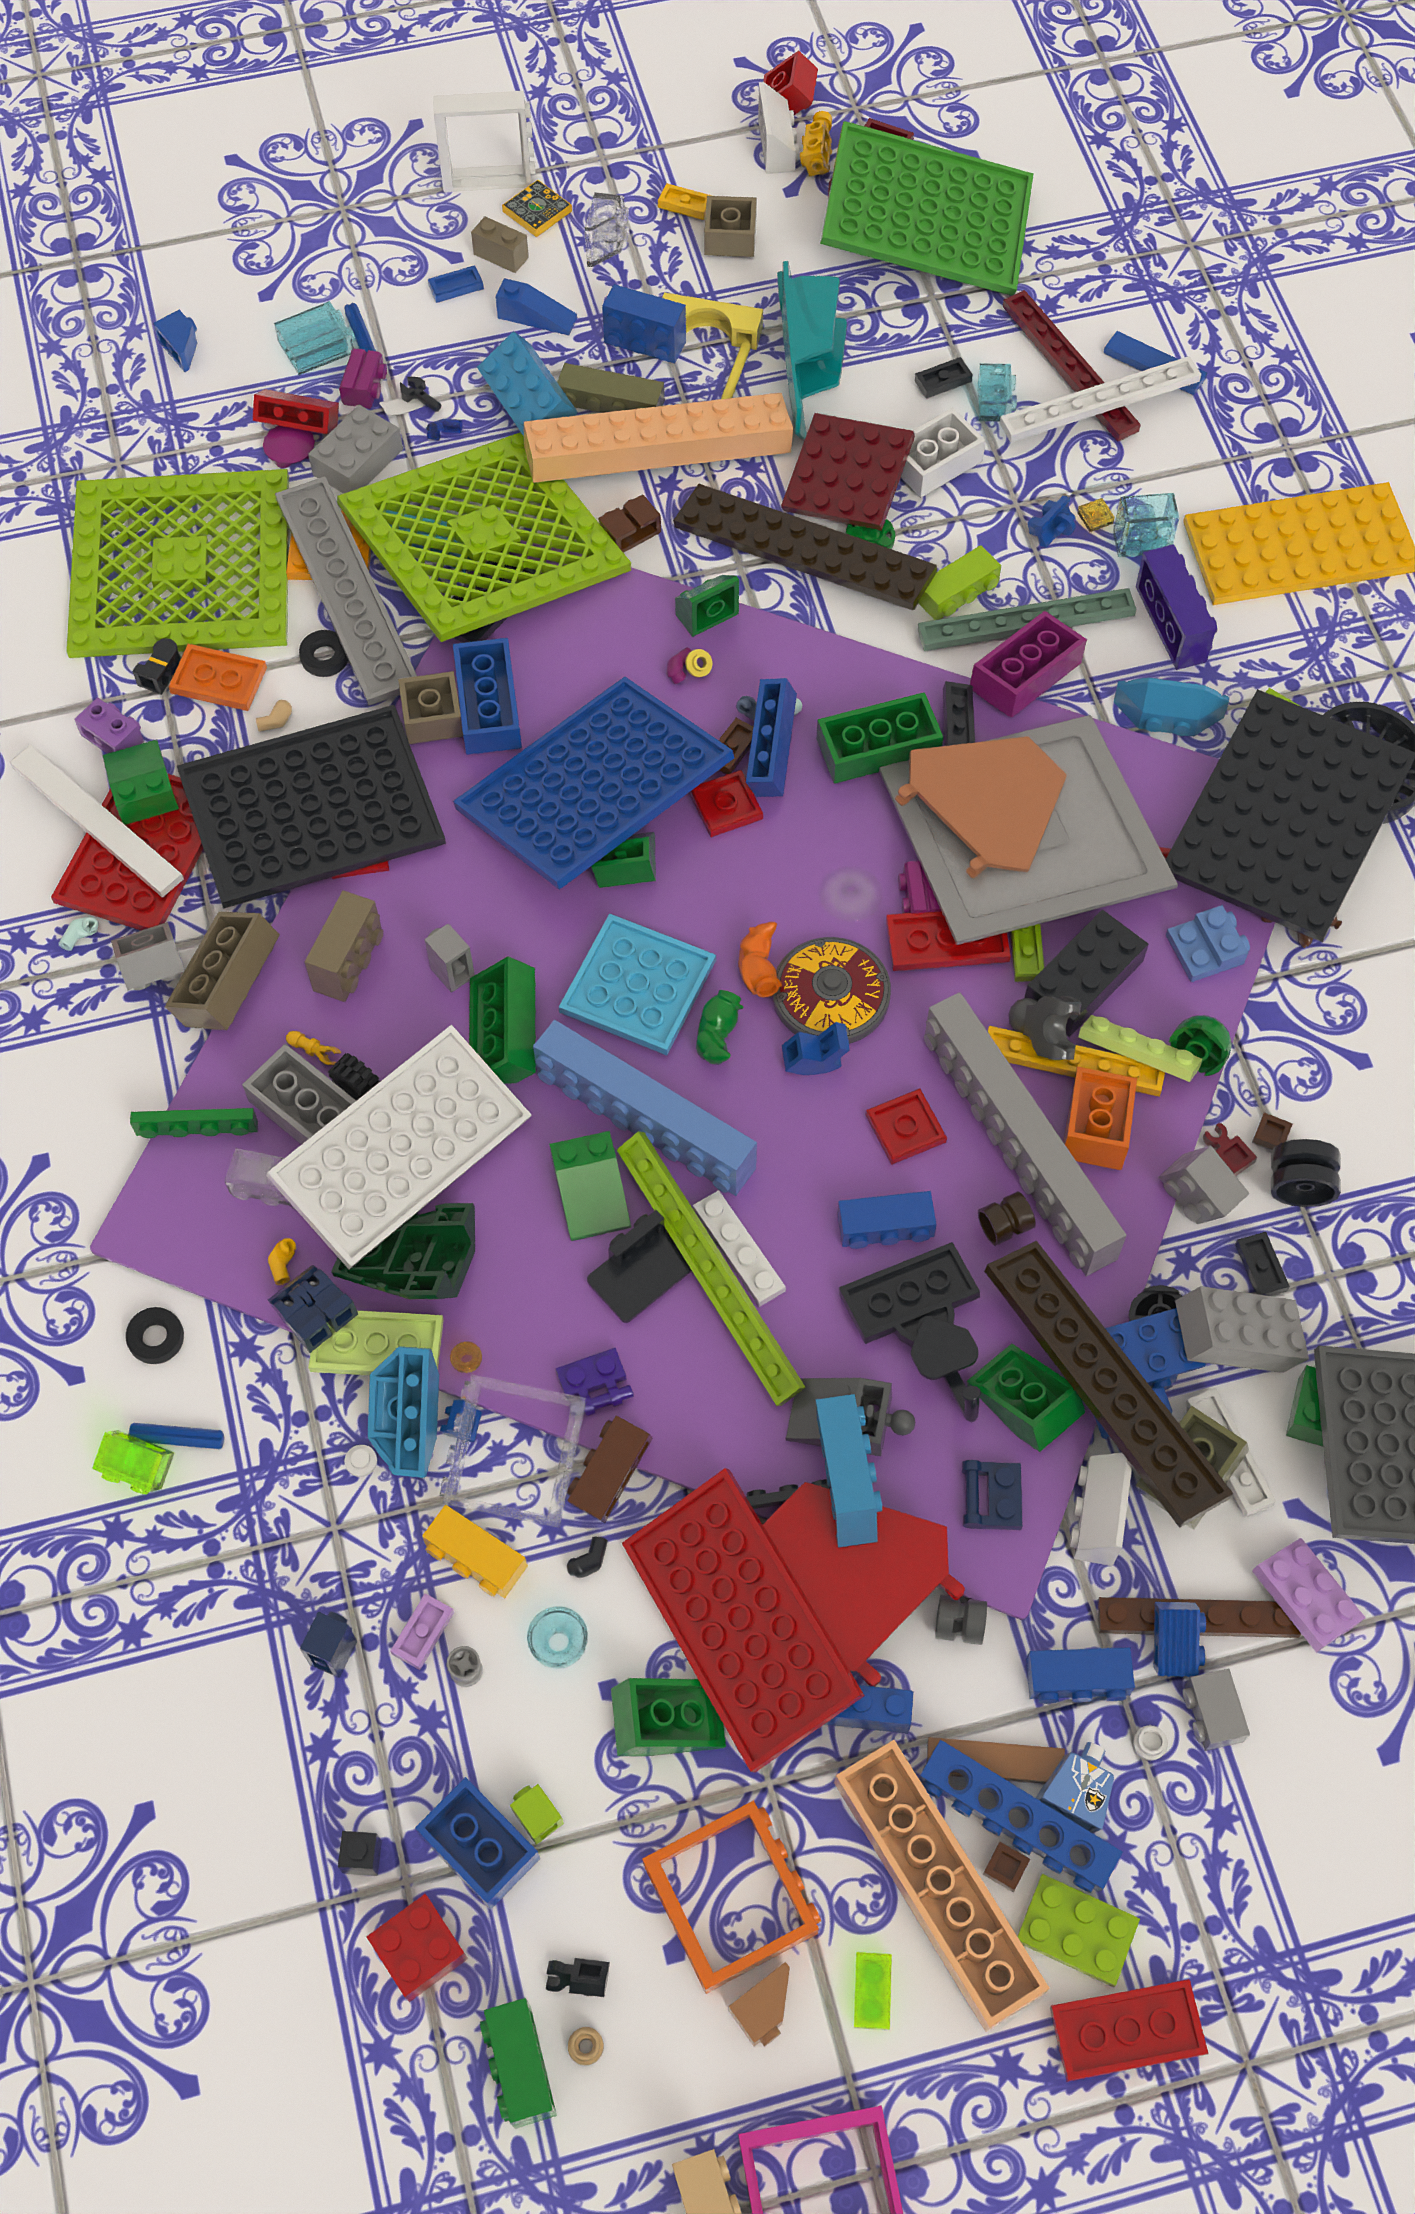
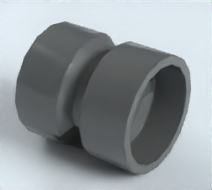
M940 1595L935 1639L954 1641L957 1637H961L964 1643L982 1645L986 1626L987 1601L968 1599L965 1603H961L960 1599L956 1601L950 1596ZM954 1618H962V1622L954 1620Z

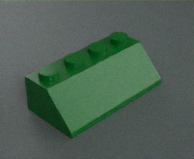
M509 956L470 978L469 1045L504 1084L517 1083L536 1073L533 1049L536 1040L535 968Z

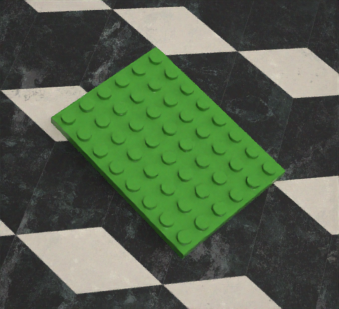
M844 121L838 143L820 244L1012 296L1016 293L1034 173Z

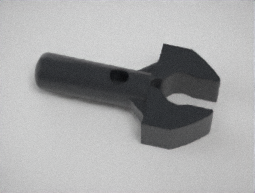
M407 377L408 385L412 388H407L400 382L401 397L407 403L412 399H418L435 412L441 409V403L423 391L426 389L425 381L420 377Z

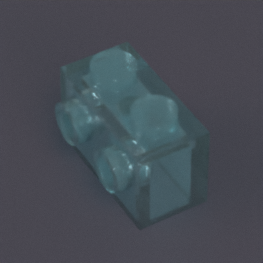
M980 363L977 381L979 421L1000 422L1001 416L1009 414L1011 411H1016L1017 395H1012V391H1015L1016 375H1011V364Z

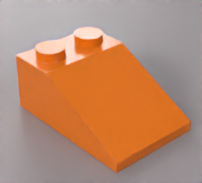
M1077 1066L1063 1143L1077 1162L1122 1170L1130 1143L1137 1078Z

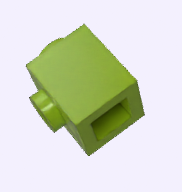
M539 1784L533 1788L528 1785L514 1795V1802L510 1804L512 1812L536 1845L564 1824L562 1816Z

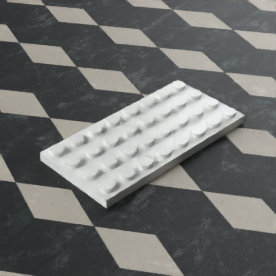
M450 1025L269 1170L266 1176L345 1266L351 1269L525 1123L532 1115L459 1032Z

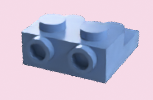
M1223 905L1197 913L1194 920L1167 929L1166 937L1191 982L1245 963L1248 951L1250 950L1249 941L1245 935L1239 936L1235 929L1237 927L1235 915L1231 911L1226 912Z

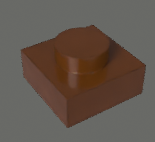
M1264 1112L1252 1143L1273 1150L1280 1143L1286 1142L1293 1123Z
M999 1841L982 1875L1014 1892L1030 1858Z

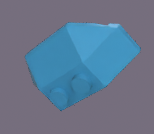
M1140 678L1128 682L1118 681L1114 703L1138 729L1194 737L1224 718L1229 697L1221 695L1218 691L1206 685L1156 678Z
M399 1346L370 1374L368 1439L381 1458L387 1463L393 1475L425 1478L437 1440L439 1372L432 1350L429 1348Z

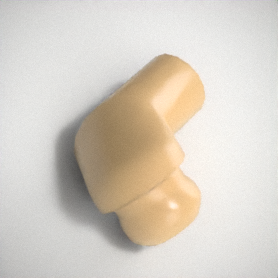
M279 700L269 716L256 718L258 731L283 727L291 715V704L286 700Z

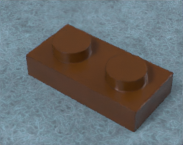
M737 717L719 739L720 742L732 749L734 759L719 769L725 774L732 773L751 748L753 726Z

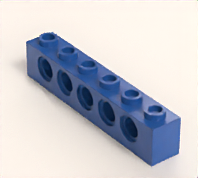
M942 1740L936 1745L918 1777L929 1795L937 1799L942 1795L953 1802L951 1807L955 1811L966 1817H970L971 1814L983 1821L981 1826L996 1836H1000L1001 1832L1013 1839L1012 1845L1016 1849L1027 1855H1030L1031 1852L1036 1853L1044 1858L1042 1862L1044 1866L1058 1874H1061L1062 1870L1074 1877L1073 1883L1088 1893H1092L1093 1889L1097 1892L1104 1889L1123 1853L1118 1848ZM957 1772L963 1775L966 1781L963 1790H955L949 1785L948 1776L950 1773ZM981 1791H989L994 1795L996 1800L994 1808L986 1809L980 1805L978 1795ZM1017 1809L1025 1815L1026 1823L1024 1827L1017 1828L1010 1823V1810ZM1042 1828H1048L1054 1832L1056 1842L1053 1847L1045 1846L1040 1841L1039 1832ZM1072 1847H1079L1085 1852L1086 1862L1083 1866H1078L1072 1862L1070 1858Z

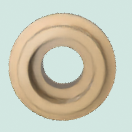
M579 2028L569 2038L568 2052L577 2064L584 2066L594 2064L603 2053V2039L593 2028ZM583 2040H590L593 2044V2048L589 2053L584 2054L579 2050V2045Z

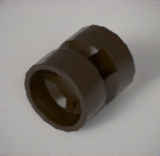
M1019 1191L1004 1197L1000 1205L994 1202L978 1209V1219L983 1232L994 1246L1011 1239L1013 1232L1019 1235L1036 1226L1031 1206Z

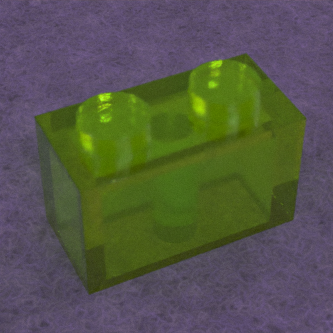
M119 1430L104 1433L92 1469L101 1472V1478L107 1481L120 1483L121 1480L131 1484V1490L141 1494H149V1492L162 1489L175 1452Z

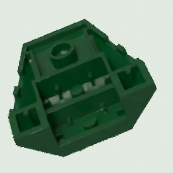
M444 1203L436 1205L435 1211L418 1214L417 1212L351 1269H348L337 1257L331 1273L334 1277L406 1299L458 1297L475 1254V1206L473 1203Z

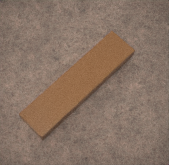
M928 1737L927 1761L938 1742L942 1740L1007 1781L1045 1784L1063 1756H1065V1748ZM957 1772L949 1774V1776L963 1777V1775Z

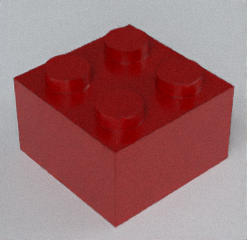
M426 1893L366 1936L396 1985L409 2002L468 1959Z

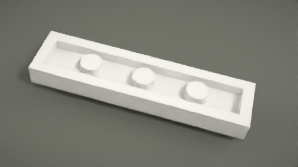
M719 1190L693 1205V1210L703 1226L717 1242L718 1248L759 1307L786 1292V1286Z
M1216 1388L1186 1400L1185 1404L1188 1410L1192 1405L1242 1438ZM1248 1451L1227 1482L1245 1517L1272 1507L1277 1502L1252 1454Z

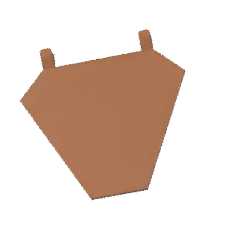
M1028 736L916 749L910 751L909 784L899 788V795L895 797V800L901 806H904L918 795L978 856L970 861V867L966 869V873L971 878H976L987 867L1028 873L1067 774Z

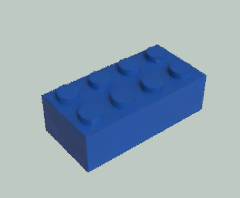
M508 638L453 644L466 755L521 749L522 743Z

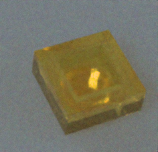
M1103 498L1078 507L1077 514L1089 532L1114 523L1115 516Z

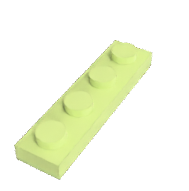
M1091 1015L1081 1027L1078 1038L1188 1082L1192 1080L1200 1069L1202 1058L1194 1056L1187 1050H1179L1165 1044L1162 1040L1151 1039L1137 1033L1134 1029L1113 1024L1104 1017Z

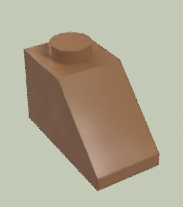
M786 1962L728 2006V2011L754 2047L760 2042L765 2047L781 2034L778 2027L783 2023L790 1970Z

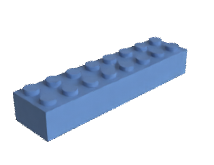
M555 1019L534 1044L537 1075L544 1083L548 1085L554 1084L561 1088L567 1097L572 1100L578 1099L587 1104L589 1110L599 1116L603 1114L611 1119L617 1128L623 1131L629 1130L634 1134L638 1131L645 1132L652 1145L660 1149L666 1158L674 1162L678 1160L686 1165L687 1169L695 1176H704L709 1179L721 1192H730L737 1196L756 1170V1141Z

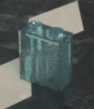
M330 301L274 323L278 342L298 375L349 356L354 348L353 342L356 341L351 327L345 326L341 311L339 309L335 310Z

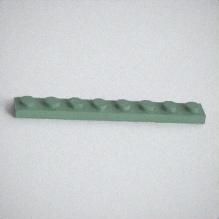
M1130 588L921 622L918 623L917 630L923 650L929 651L1011 637L1043 611L1048 612L1068 627L1132 617L1135 616L1137 609Z

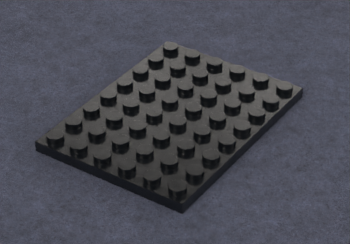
M1257 689L1171 848L1166 862L1177 881L1323 942L1415 761V752Z
M395 705L177 765L223 909L446 844L444 833Z

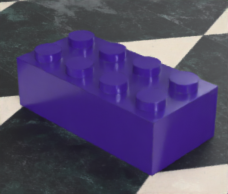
M1172 544L1143 552L1135 587L1175 669L1179 670L1207 662L1210 650L1212 649L1214 635L1217 632V623L1207 610L1205 598L1198 593L1193 575H1189L1185 567L1183 555L1179 554L1175 545Z

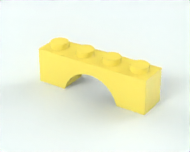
M664 292L662 298L686 305V333L697 327H715L728 335L732 346L740 347L742 342H748L751 345V349L757 350L763 329V309Z

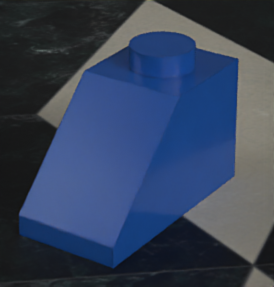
M179 309L154 322L153 325L158 342L180 368L186 372L190 369L197 346L195 335L197 327L192 318H187Z

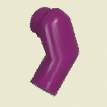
M688 647L673 656L667 663L666 674L668 678L672 679L674 684H678L686 678V674L682 669L685 666L687 655L691 652V649Z

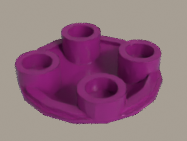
M279 425L271 429L263 441L265 454L272 461H275L279 468H287L293 463L309 459L308 454L314 449L315 445L314 436L311 431Z

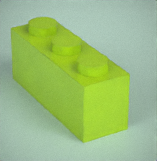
M980 545L939 570L918 604L934 620H939L945 616L948 617L965 603L973 602L978 595L986 590L995 588L1000 580L1002 565Z

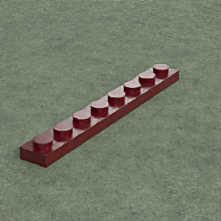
M1025 290L1003 300L1005 311L1075 392L1105 383ZM1125 406L1095 415L1117 441H1121L1140 430L1141 424Z

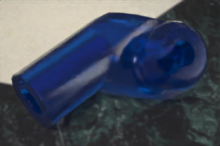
M440 419L429 423L426 427V437L428 440L439 441L441 438L440 432L462 433L463 422L457 419Z

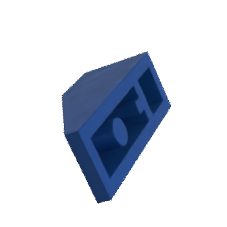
M504 278L495 296L498 319L569 336L578 318L577 313L527 283Z

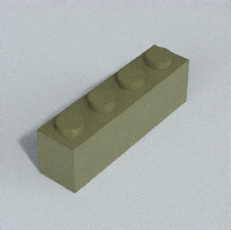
M564 363L557 381L575 408L604 413L663 406L665 401L664 382L568 363Z

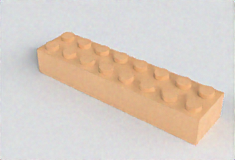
M890 1741L835 1776V1786L985 2032L1044 1995L1050 1989L896 1741Z

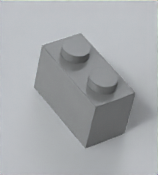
M449 923L442 928L433 930L424 939L430 969L451 993L467 983L475 975L470 947Z
M1230 1669L1189 1678L1185 1684V1689H1183V1698L1186 1707L1193 1710L1196 1722H1193L1194 1734L1197 1741L1203 1743L1205 1751L1245 1742L1250 1736V1732Z

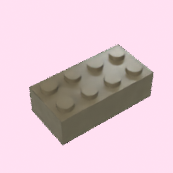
M218 912L164 1007L185 1027L228 1030L280 934L260 913Z

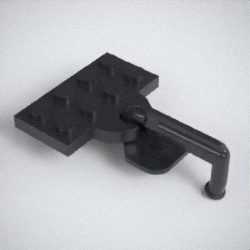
M953 1242L839 1287V1295L865 1344L895 1333L903 1343L912 1347L911 1358L919 1373L930 1380L944 1378L965 1419L969 1422L976 1421L979 1414L981 1391L976 1386L966 1387L958 1371L972 1366L978 1359L979 1351L970 1332L966 1328L954 1325L955 1313L953 1308L980 1298V1290Z

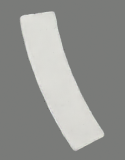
M402 398L379 402L388 416L404 414L426 406L418 399H412L408 403Z

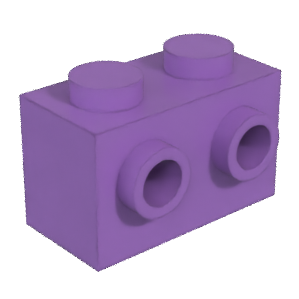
M98 697L74 719L80 735L107 754L144 742L140 732L141 726L133 717L129 716L127 718L120 713L114 704L110 702L107 704Z

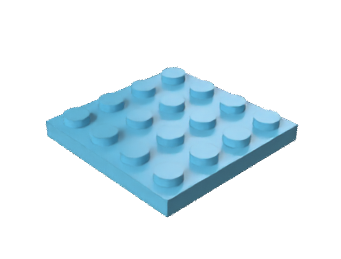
M609 913L559 1005V1013L668 1055L716 962V955Z

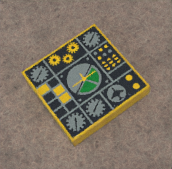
M536 180L504 203L502 210L506 215L537 237L571 213L572 205L541 181Z

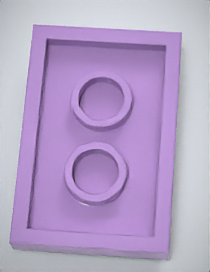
M1299 1538L1258 1564L1252 1570L1316 1653L1366 1618L1302 1538Z

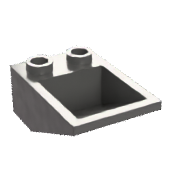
M800 1378L806 1388L794 1396L786 1441L821 1446L816 1417V1399L855 1394L857 1407L863 1406L866 1426H861L862 1435H872L869 1436L871 1454L869 1455L882 1456L887 1427H891L892 1431L897 1435L904 1436L914 1430L916 1422L913 1414L907 1410H897L893 1414H889L892 1401V1383L864 1378ZM873 1405L879 1406L880 1409L874 1412Z

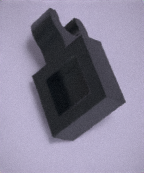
M575 1958L574 1964L571 1965L557 1960L549 1961L547 1974L558 1977L548 1976L546 1990L558 1992L569 1986V1993L604 1997L610 1962Z

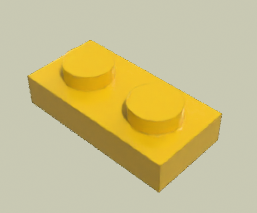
M666 183L658 199V208L704 220L707 196L712 195Z

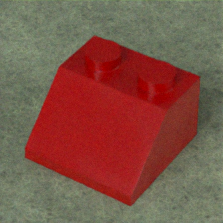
M798 50L764 74L763 82L788 100L789 110H793L795 115L801 110L809 108L813 103L818 68Z

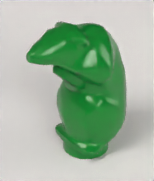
M719 990L718 995L712 997L704 1005L696 1040L698 1055L714 1065L722 1064L730 1058L731 1054L728 1052L725 1038L728 1037V1034L737 1023L738 1010L744 1008L740 1004L741 998L738 995L725 990Z

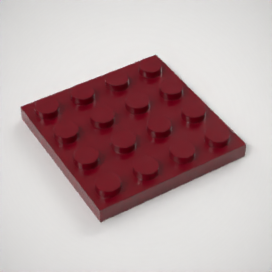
M814 413L781 504L783 511L882 530L915 438L914 431Z

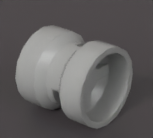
M460 1646L450 1652L447 1658V1668L452 1680L461 1687L475 1685L483 1674V1666L478 1653L469 1646Z

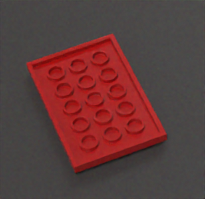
M168 774L179 809L126 824L125 826L183 875V881L164 897H161L86 832L51 896L53 903L141 931L165 923L203 851L180 777ZM110 788L102 806L122 822Z

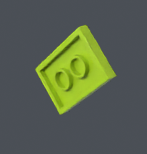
M1041 1874L1017 1937L1023 1946L1114 1988L1119 1979L1140 1918L1047 1875Z

